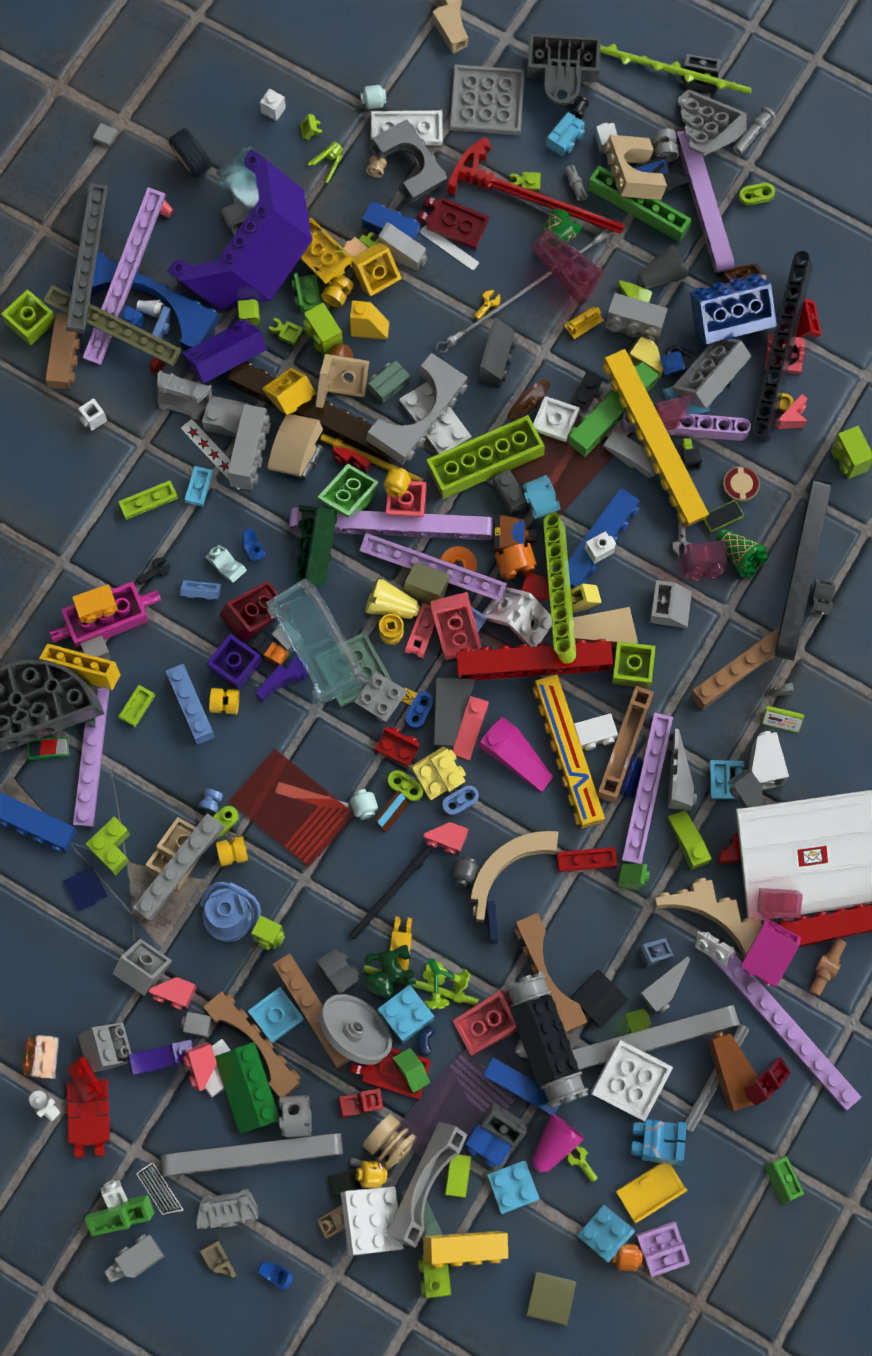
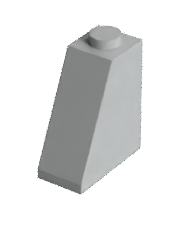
M386 222L379 235V242L389 247L394 261L418 271L420 266H424L427 261L426 248L392 224Z

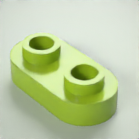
M770 183L746 186L741 189L739 200L746 206L769 202L774 197L775 188Z
M399 770L389 774L388 785L395 792L401 791L407 800L412 802L422 798L423 787L419 782ZM400 779L401 783L395 784L394 780ZM415 789L417 794L411 795L410 791Z
M232 806L223 807L213 816L214 819L226 827L217 839L221 838L238 822V812ZM231 813L232 816L231 818H226L225 814Z

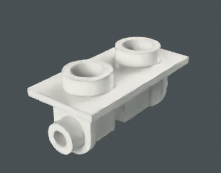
M698 931L695 947L727 967L729 957L733 958L736 955L734 948L724 942L719 944L720 940L709 932L701 933Z

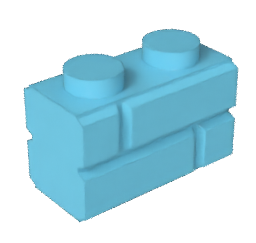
M567 112L547 137L546 146L560 156H564L566 152L570 153L575 146L574 142L577 139L581 140L584 136L585 123Z

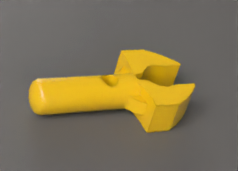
M494 290L486 291L482 295L484 304L476 312L474 318L480 320L490 307H499L500 294L495 300L489 301L490 297L494 294Z

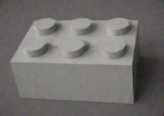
M614 293L605 328L612 332L625 333L632 338H641L642 336L645 339L648 338L658 343L668 308Z

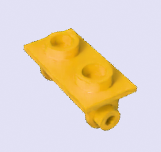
M593 306L566 323L564 327L575 340L603 322L604 319L600 316V308Z

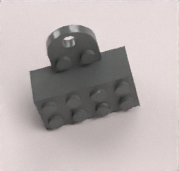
M530 33L527 78L545 79V95L553 104L566 106L573 103L579 96L581 82H597L601 37ZM563 92L567 97L561 100L557 97V94Z

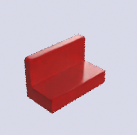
M805 298L796 337L801 338L810 335L816 338L822 335L816 304L814 301Z

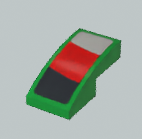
M68 737L41 738L26 743L28 760L69 757Z

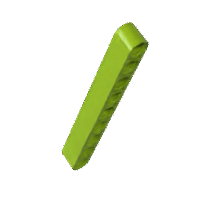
M550 513L544 518V534L553 644L559 659L563 663H570L576 658V644L566 531L557 513Z

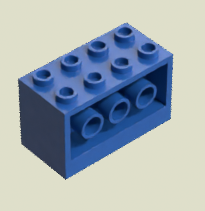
M758 274L749 275L748 278L742 280L739 278L732 279L730 283L726 284L716 283L710 288H697L694 292H690L696 335L706 344L777 326L771 283Z

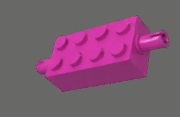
M133 581L112 589L111 591L119 611L108 617H99L92 623L81 622L75 604L61 609L66 626L50 631L52 640L56 643L67 637L73 638L77 650L82 649L81 643L101 635L105 640L148 623L149 620L145 609L146 606L161 601L158 591L155 590L143 596L138 595Z

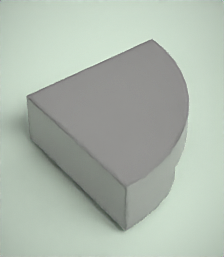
M793 683L783 684V687L780 688L774 687L771 689L772 696L791 695L794 690Z

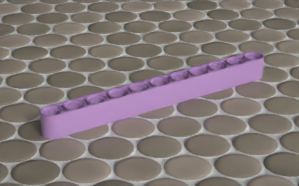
M292 508L290 510L289 529L293 531H301L298 528V521L302 519V512H299V508ZM360 511L347 518L337 512L334 533L492 540L494 538L495 520L491 517L424 514V517L386 515V512Z

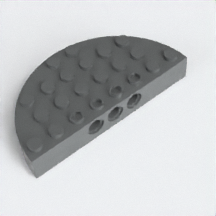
M30 659L16 661L0 667V753L104 714L102 705L92 688L63 665L47 660L33 661Z

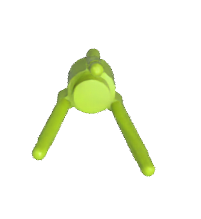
M332 142L323 152L312 159L308 166H314L325 156L331 161L335 160L325 180V183H328L338 163L343 158L341 156L343 148L337 142Z

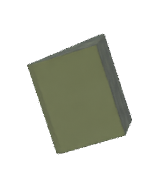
M415 562L404 583V593L417 600L419 604L424 603L431 606L430 601L444 598L451 575Z

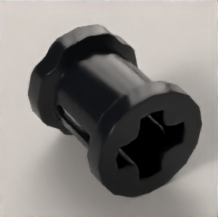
M579 95L568 112L576 118L583 119L584 110L590 103L589 100Z

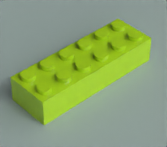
M529 415L427 459V469L442 499H445L507 470L543 456L545 446Z

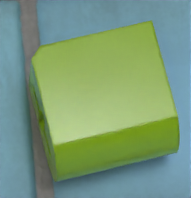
M254 299L238 301L239 319H246L253 326L259 325L258 301Z

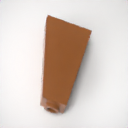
M723 1031L712 1034V1038L706 1041L727 1110L735 1111L754 1105L746 1097L744 1088L749 1081L757 1076L756 1072L731 1034H724Z

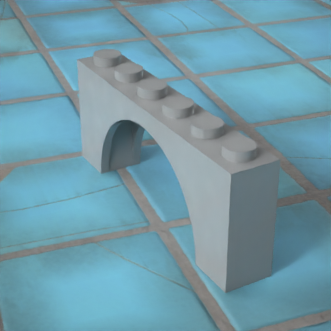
M432 353L421 365L419 375L430 385L434 394L435 406L431 413L423 420L405 426L392 425L378 419L367 433L366 441L402 465L407 460L410 461L413 458L414 450L424 444L426 435L428 433L432 434L437 426V421L444 419L448 407L452 408L457 401L456 397L459 394L462 395L468 387L466 385L467 376Z

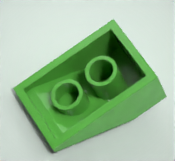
M347 464L317 497V500L345 517L350 518L365 509L376 497L379 482Z

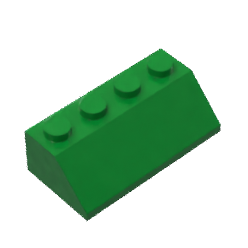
M253 1042L215 1056L217 1068L239 1134L279 1121V1115L255 1043Z

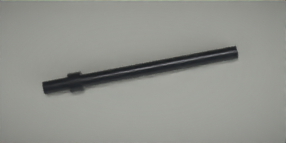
M428 846L410 861V866L351 931L349 935L353 939L358 937L416 869L419 870L424 865V860L432 852Z

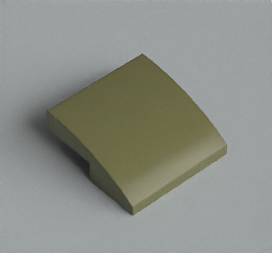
M536 1272L526 1317L567 1326L576 1281Z

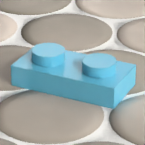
M194 466L185 496V503L204 506L213 470Z

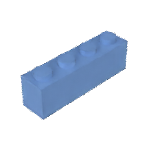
M184 664L167 670V677L196 744L199 745L215 738Z

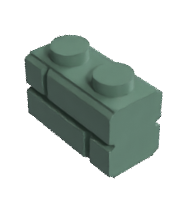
M394 361L392 364L387 363L382 368L380 374H374L368 380V390L381 404H384L410 382V374L397 361Z

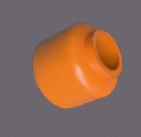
M624 1244L611 1259V1262L615 1263L619 1271L635 1272L642 1265V1250H639L635 1244Z

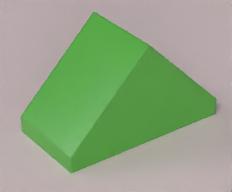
M411 1048L393 1057L412 1093L430 1084L422 1062Z

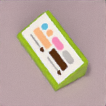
M767 706L763 714L762 724L799 733L805 715Z

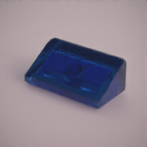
M636 754L631 756L620 790L621 795L630 798L635 796L643 761Z

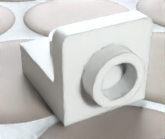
M120 1180L109 1181L101 1188L102 1196L108 1208L128 1201Z

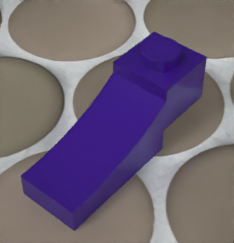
M297 655L286 669L279 665L255 693L256 698L263 703L279 688L295 681L300 683L302 679L306 680L311 673L310 663Z
M191 1040L129 1054L127 1058L131 1076L184 1064V1050L192 1047Z

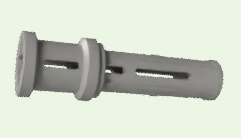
M763 107L761 114L752 120L751 127L733 146L735 153L742 155L760 132L765 131L768 123L775 119V113L770 108Z

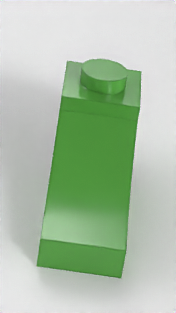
M144 1195L130 1198L128 1201L114 1207L87 1214L85 1221L91 1236L128 1229L132 1224L150 1221L155 1212L149 1196Z

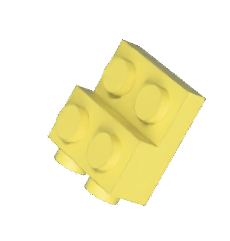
M444 746L411 766L430 800H433L447 790L450 792L466 782L464 779L465 771L460 765L457 767L454 761L457 759L456 755L451 749L448 750Z

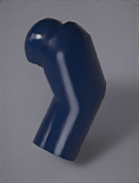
M430 1025L417 1038L418 1051L424 1056H428L432 1052V1048L429 1047V1039L436 1033V1030Z

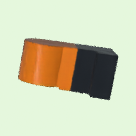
M262 632L259 633L251 645V649L276 666L283 665L290 655L287 650L267 638Z

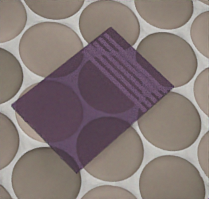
M464 1049L400 1121L401 1124L397 1132L400 1133L407 1128L409 1132L405 1139L411 1134L417 1137L411 1150L421 1159L439 1122L456 1126L469 1135L476 1123L481 1125L482 1115L492 1102L498 1104L500 1108L508 1110L518 1098L511 1092L501 1088L500 1085L483 1077L487 1069ZM463 1144L459 1154L468 1156L470 1152L466 1150L467 1146ZM449 1163L439 1173L446 1181Z

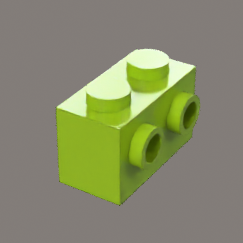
M260 915L251 933L253 939L263 949L269 951L271 948L275 950L277 946L280 947L285 939L282 925Z
M422 1255V1260H418L419 1272H424V1281H420L422 1294H426V1298L451 1296L448 1263H444V1267H431V1264L424 1262V1255Z

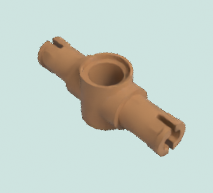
M836 938L829 952L820 958L815 968L817 976L809 990L811 993L820 996L827 981L830 982L831 979L835 978L841 966L839 958L847 944L843 940Z

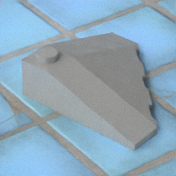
M689 89L678 98V104L682 109V120L686 125V136L690 141L689 148L692 151L705 156L736 141L747 130V113Z

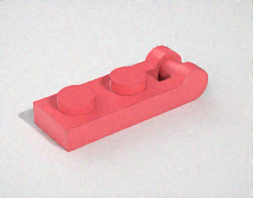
M422 604L405 649V653L416 654L417 657L422 659L435 628L430 605ZM415 641L422 643L420 648L414 646Z

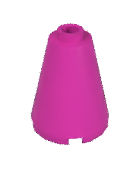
M552 1114L531 1159L534 1163L532 1166L540 1173L543 1171L549 1172L579 1146L584 1137L575 1128L567 1125L563 1119Z

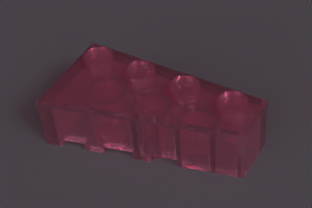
M548 229L540 233L531 247L579 305L588 301L605 274L604 270Z

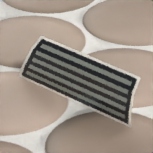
M154 1163L149 1164L136 1173L162 1215L183 1211V1208Z

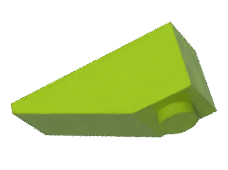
M683 810L668 816L667 818L690 870L709 864L711 856L687 811Z

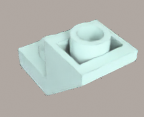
M220 545L212 548L205 557L232 583L247 571L242 564L234 560L227 549Z

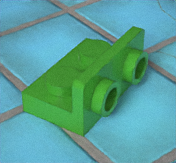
M294 273V280H291L293 291H297V296H294L295 305L300 307V313H304L321 304L316 274L298 277V273Z

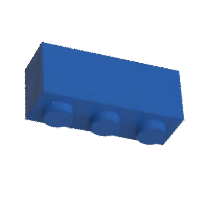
M371 202L362 217V227L380 235L386 222L392 224L413 240H416L420 233V223L417 220L407 218L398 211L387 209L381 203Z

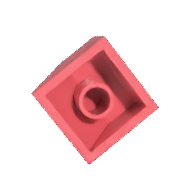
M411 481L406 493L399 497H392L387 494L386 515L424 517L427 494L426 482Z

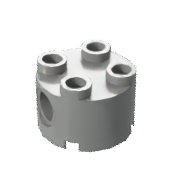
M310 1096L280 1097L279 1105L280 1110H282V1117H279V1126L282 1129V1136L286 1138L311 1136L312 1113L309 1107L311 1105Z

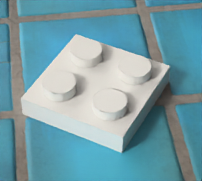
M545 396L533 425L538 433L567 442L568 434L573 428L580 408Z

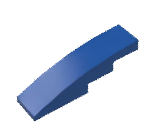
M492 1058L483 1077L500 1085L501 1088L518 1096L521 1100L549 1115L556 1114L559 1106L550 1109L549 1105H546L548 1102L544 1089H540L541 1086L537 1085V1082Z

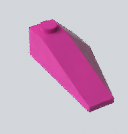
M503 717L490 728L480 741L479 748L541 793L552 780V774L520 730Z

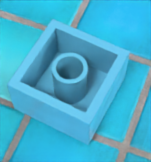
M411 985L378 1008V1013L383 1017L402 1044L434 1020V1015Z

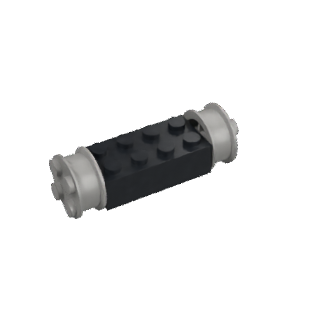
M540 972L532 976L522 977L519 982L515 981L505 985V992H509L513 1005H511L512 1009L510 1011L537 1085L541 1086L540 1089H544L548 1099L546 1105H549L551 1109L561 1104L564 1105L572 1102L576 1098L579 1099L587 1096L588 1088H584L580 1075L583 1073L579 1071L577 1061L573 1055L570 1042L551 995L553 992L549 991L546 985L545 978L547 976Z

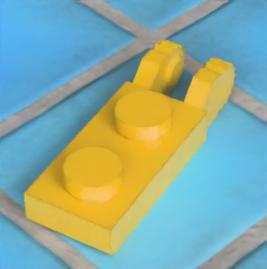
M396 916L390 950L393 951L402 945H408L410 954L412 918H408L406 921V933L398 932L401 920L400 917ZM399 957L398 961L402 969L408 970L409 959L404 960Z

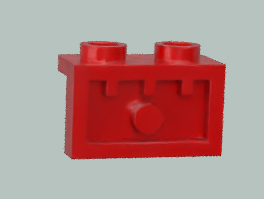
M385 726L384 733L376 745L375 751L409 768L420 748V743L413 736L408 735L406 737L400 734L401 731L391 726L389 728Z

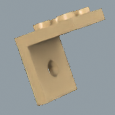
M325 354L319 376L316 407H324L328 392L365 397L370 361ZM350 373L354 378L347 380L344 374Z

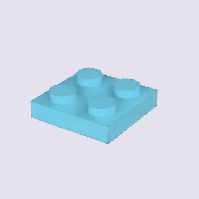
M281 987L248 1010L272 1044L304 1020Z
M526 1161L487 1175L501 1214L540 1200Z
M603 1205L577 1236L605 1261L609 1262L618 1252L619 1248L633 1235L635 1230L608 1207Z

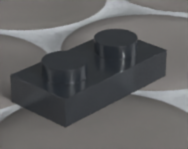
M586 372L570 405L579 407L580 410L587 413L603 379Z

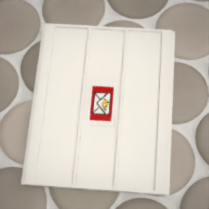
M872 790L736 809L747 918L754 917L755 920L774 919L849 908L858 904H872Z

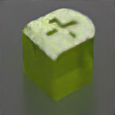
M644 1009L624 1015L629 1034L646 1030L650 1026V1017Z

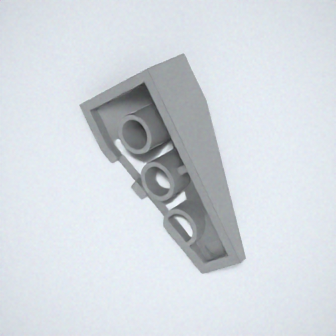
M675 729L672 740L667 808L690 811L693 805H696L697 794L694 793V785L680 731Z

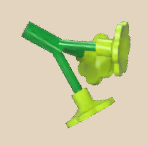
M430 958L427 961L426 971L423 972V978L427 980L428 984L434 985V992H432L433 997L425 1000L424 1004L429 1009H443L449 1005V1001L444 997H440L438 985H443L445 978L448 977L454 982L453 989H455L456 993H461L468 986L470 973L466 969H462L460 973L450 974L443 968L442 963H436L434 958Z

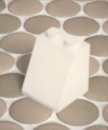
M766 731L760 733L751 750L748 770L753 772L762 785L763 790L783 786L789 777L777 732L771 733Z

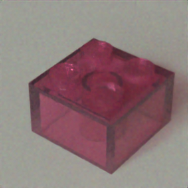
M724 541L687 544L682 555L685 578L697 580L703 576L716 578L722 575L727 564Z

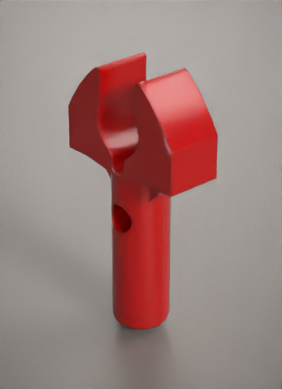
M154 357L149 364L152 367L149 369L154 373H159V371L163 370L165 362Z

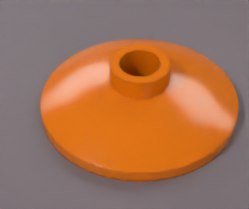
M452 547L445 551L440 559L454 565L461 562L463 568L474 572L477 570L475 555L465 547Z

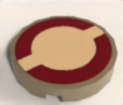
M738 466L733 467L726 473L722 487L726 496L731 498V500L745 503L751 501L759 492L760 480L754 470L749 467Z

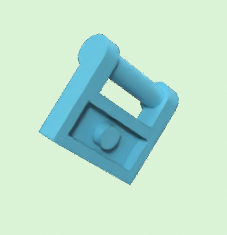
M710 760V800L739 801L738 798L735 799L729 792L730 786L727 782L730 781V768L735 769V776H737L745 768L744 761Z

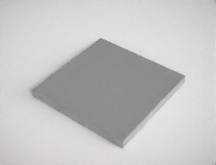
M454 65L450 131L520 135L525 69Z

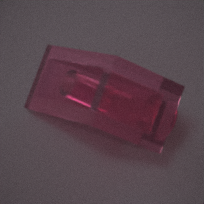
M693 394L657 403L656 411L667 430H674L680 426L694 400Z

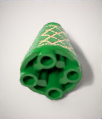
M555 208L550 212L536 241V247L533 250L543 259L546 256L549 257L580 234L582 226L576 221L572 222L568 218L570 215L563 209Z
M726 529L722 530L716 537L719 547L737 573L742 577L750 579L755 574V570L759 565L765 564L768 560L766 555L767 548L760 543Z

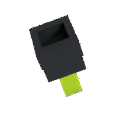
M691 438L683 439L682 461L687 472L700 470L702 458L699 449L692 447Z

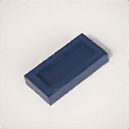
M488 901L486 908L489 942L494 944L498 943L495 901Z

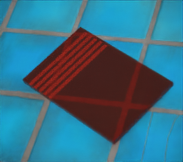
M276 749L272 751L230 799V802L308 867L321 856V853L354 816L350 809Z

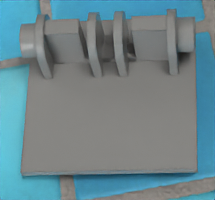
M375 672L354 703L374 714L378 721L387 722L408 691L380 673Z

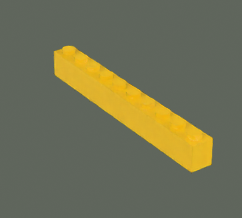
M623 349L606 357L602 365L603 371L606 375H609L612 389L618 392L620 396L619 402L622 408H626L628 412L627 418L631 425L634 424L636 436L639 441L643 442L645 446L644 452L653 462L654 472L656 474L659 473L662 479L660 481L665 491H668L670 495L669 501L673 507H676L680 523H684L685 527H689L706 519L709 513L627 351Z

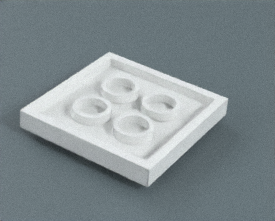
M618 1039L591 1094L645 1121L673 1067Z
M395 1187L341 1192L349 1256L403 1249L402 1243L387 1235L398 1210Z

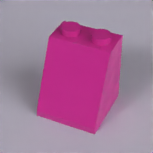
M766 918L741 964L743 971L750 976H758L761 978V982L768 986L774 985L777 987L800 946L801 937Z

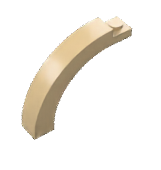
M542 831L519 836L501 846L489 857L475 880L470 902L478 903L473 908V916L476 917L477 923H484L487 896L497 876L508 865L521 858L535 854L555 855L559 832Z

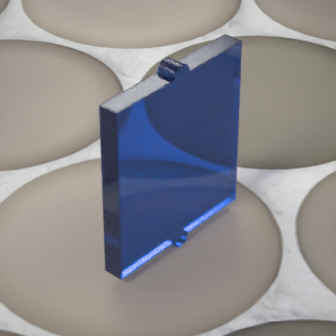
M93 866L80 873L76 872V875L63 881L78 911L91 905L95 906L96 902L108 897Z

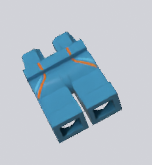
M646 1119L645 1123H634L632 1135L643 1137V1142L632 1141L631 1154L641 1156V1161L648 1160L682 1167L687 1123H667Z

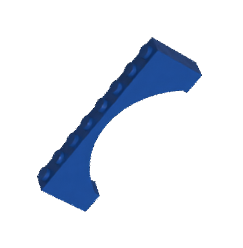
M98 251L91 296L109 290L119 264L118 260H111L100 251ZM136 272L130 289L153 295L170 308L181 328V349L186 351L210 338L219 323L218 314L214 309L209 307L207 309L198 301L186 298L181 292H174L163 283L158 284L151 277L143 276ZM74 277L69 283L71 293L73 289Z

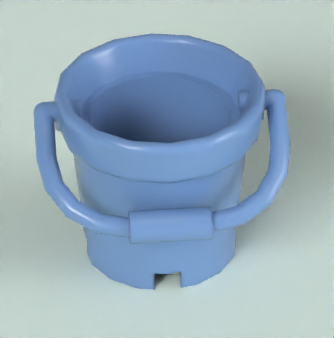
M213 883L208 886L200 902V906L204 907L202 916L205 929L213 938L223 942L237 941L246 936L250 929H254L261 915V908L257 899L248 890L233 883ZM216 887H225V888H227V889H219V890L213 892V893L209 896V899L207 900V897H208L209 893H210L211 890H213L214 888H216ZM247 898H249V899L253 902V904L255 905V908H256V916H255V919H254L253 907L251 906V904H250V902L248 901Z

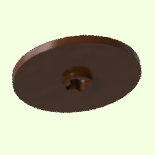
M544 379L530 387L514 403L507 415V419L513 422L530 413L546 396L551 383Z

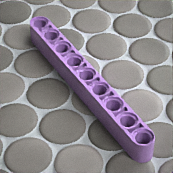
M685 130L678 131L676 136L680 158L686 177L691 178V182L688 184L714 271L717 273L734 269V258L703 155L690 150V141L686 136Z

